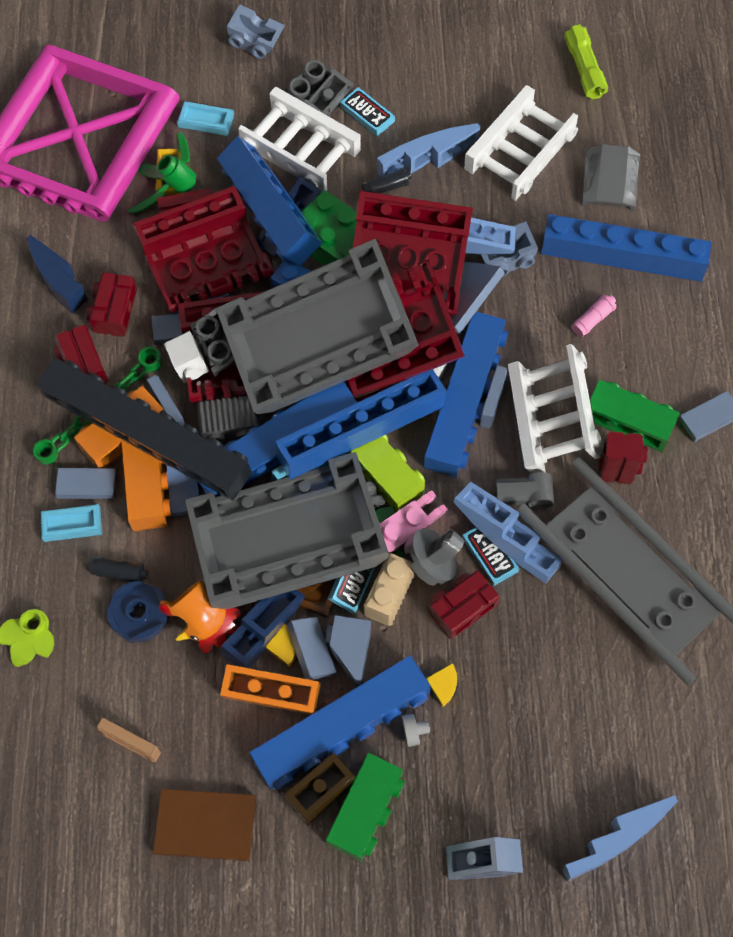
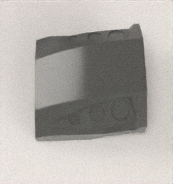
M310 59L302 72L300 71L299 76L294 78L290 86L286 87L283 91L329 116L344 99L354 83L334 68L324 66L318 60Z
M601 144L587 149L582 206L595 204L627 207L629 210H635L640 154L629 146Z
M216 308L198 321L190 324L214 377L220 371L236 363Z

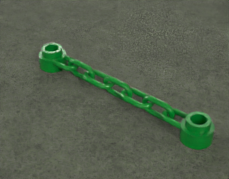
M155 347L143 348L138 355L139 362L129 370L128 375L123 380L113 385L125 391L134 381L140 380L148 372L159 369L162 364L159 350ZM151 359H154V360H155L154 363H152V364H147V362H148L149 360H151ZM141 366L144 371L138 375L135 370ZM77 416L73 420V424L64 432L58 433L51 440L43 439L38 441L33 447V454L36 460L44 465L53 463L58 457V452L69 443L70 438L84 426L91 423L87 421L82 425V422L79 421L81 417ZM60 438V441L63 443L56 448L54 442ZM45 452H51L48 457H42Z

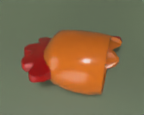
M202 580L197 581L186 589L172 603L163 600L159 604L160 611L163 614L179 616L187 623L185 629L175 640H196L203 653H209L213 644L221 648L227 640L225 635H232L238 629V625L233 620L240 616V610L236 607L230 609L212 608L205 582Z

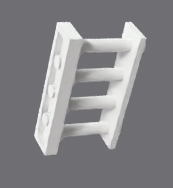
M527 85L465 155L464 169L469 173L474 174L479 167L485 166L513 184L511 199L515 201L522 193L526 194L530 190L536 176L566 141L570 142L573 140L578 131L576 127L578 115L573 113L566 123H563L535 106V102H533L535 90ZM525 115H531L556 130L557 133L551 140H548L520 123V120ZM510 132H516L541 147L542 150L534 158L506 141L505 137ZM500 149L528 167L521 175H518L492 159L490 154L494 150Z
M275 87L270 92L271 111L254 131L241 125L238 128L239 136L255 146L263 158L297 178L302 177L320 190L327 191V174L325 173L342 153H348L356 157L361 151L360 134ZM279 117H285L292 121L274 144L262 137ZM300 129H306L313 133L295 156L283 149ZM321 141H327L334 145V148L317 168L304 162Z
M572 344L566 345L569 359L530 371L519 361L508 364L524 466L532 474L538 472L546 473L544 463L547 462V459L584 448L594 459L600 458L599 447L602 446V440L598 430H595L584 369L587 368V362L583 352L579 353ZM571 370L573 385L538 396L532 394L531 386L534 385L535 381ZM576 396L577 411L541 422L536 419L535 411L538 410V407ZM578 422L581 423L583 437L546 448L541 446L540 437L543 436L544 432Z

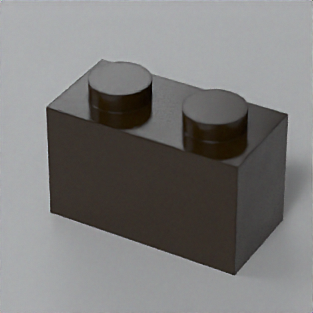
M332 753L284 795L288 804L308 826L352 787L355 776L338 756Z

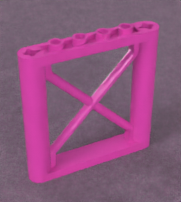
M45 45L0 114V186L3 188H13L28 197H37L49 205L61 206L73 214L80 213L98 221L107 222L179 102V95L171 87L53 45ZM64 74L135 98L141 102L138 106L78 125L61 79ZM52 85L68 128L13 146ZM138 117L103 177L99 180L83 134ZM72 138L90 187L85 193L8 163L13 157Z

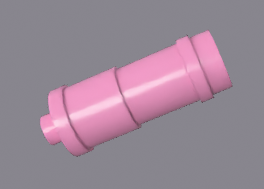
M601 295L580 318L574 321L571 325L573 332L579 337L587 335L595 325L616 309L615 298L612 295Z

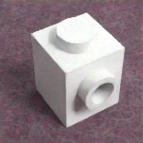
M190 331L164 343L173 367L183 383H186L189 377H191V380H194L209 372L201 349Z

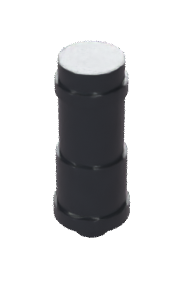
M402 167L382 177L362 183V190L382 194L403 186H409V180L412 179L410 171L406 172Z
M94 557L90 566L91 575H96L97 577L103 576L127 582H142V579H147L148 570H144L143 563Z

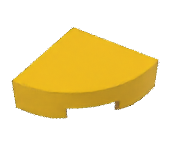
M284 624L266 645V650L290 668L294 662L296 651L288 627Z
M453 663L426 679L442 707L452 699L456 690L457 673Z

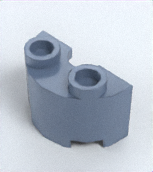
M239 4L227 25V32L230 36L228 42L234 48H242L246 52L252 53L256 58L264 59L266 54L271 52L285 25L270 18L262 20L256 15L255 11Z
M527 222L513 226L516 227L514 253L481 254L485 264L502 267L505 272L502 277L506 276L510 271L518 268L525 269L535 263L534 256L537 253L538 247Z

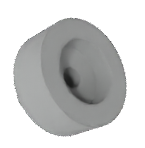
M414 714L401 716L407 747L420 745L419 735L430 733L428 720L416 723Z

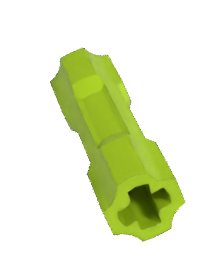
M581 24L572 26L564 34L569 52L574 57L586 97H590L591 100L598 99L608 91L606 79L603 72L599 69L586 27H582Z

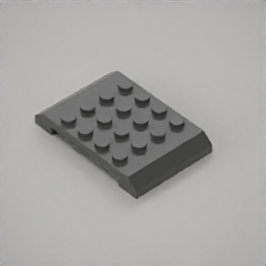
M376 239L350 249V255L248 300H244L241 297L216 308L254 413L274 412L403 357L419 346Z
M356 452L329 459V466L306 472L291 480L287 477L241 490L234 501L224 496L215 497L214 492L185 500L212 608H234L370 569L389 558L388 549Z

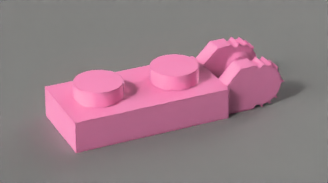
M433 491L423 495L417 501L414 500L380 523L388 553L398 550L405 545L407 538L418 529H428L434 521L448 511L444 504L435 508L428 516L421 509L434 500L436 494Z

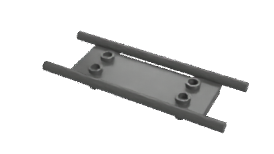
M578 457L571 466L592 485L588 490L547 525L525 504H522L516 511L670 669L689 686L697 677L676 655L721 613L733 624V606L598 474ZM618 511L627 521H629L683 576H685L694 585V587L691 588L681 577H679L615 513Z

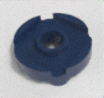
M140 581L130 582L118 588L113 594V599L107 609V617L112 629L118 636L124 638L129 643L150 640L157 636L168 624V616L163 614L159 608L160 602L166 601L164 594L156 586L144 584ZM136 605H140V608L146 607V611L141 618L130 616L134 612L133 607Z

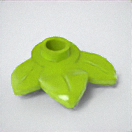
M28 610L21 615L20 619L7 620L0 627V644L11 645V660L15 667L28 664L35 657L36 653L39 656L48 658L53 651L54 636L48 630L49 619L41 610ZM33 621H39L36 629H30V624Z

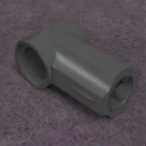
M538 472L530 474L526 478L496 479L495 497L507 505L525 504L533 509L549 508L554 505L552 475Z

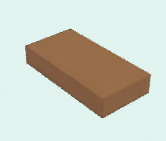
M102 718L97 726L98 731L104 737L151 762H156L161 754L157 746L105 718Z

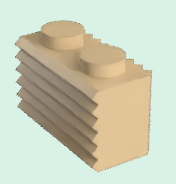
M389 553V558L384 561L364 603V615L387 626L393 625L397 610L400 609L402 600L405 599L407 589H409L414 578V571L410 566L413 562Z

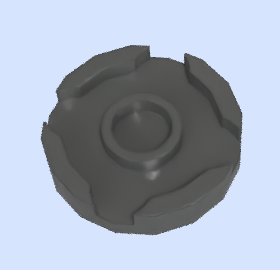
M427 528L418 529L407 538L405 543L406 555L410 553L414 561L410 564L412 570L429 585L434 586L437 583L441 585L446 584L456 574L457 564L455 555L463 547L464 539L453 529L448 530L441 536Z

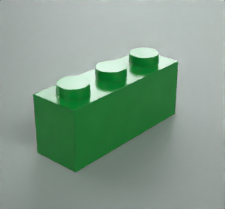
M600 379L590 399L595 425L612 432H623L624 435L628 433L641 434L643 445L661 453L680 412L675 411L667 404H658L648 400L640 393L629 392L620 388L614 382H605Z
M368 753L326 839L327 846L359 862H362L365 855L368 857L372 855L378 839L374 837L379 825L385 827L392 812L387 807L393 796L396 798L400 796L406 781L401 779L403 769Z

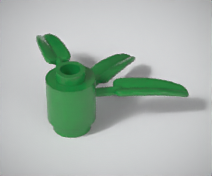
M177 132L176 135L177 156L167 154L160 159L157 165L141 164L137 171L138 173L149 178L163 179L166 184L143 201L127 210L129 213H138L158 202L157 198L164 197V191L170 186L178 193L188 192L194 187L196 173L185 164L190 161V153L184 134Z

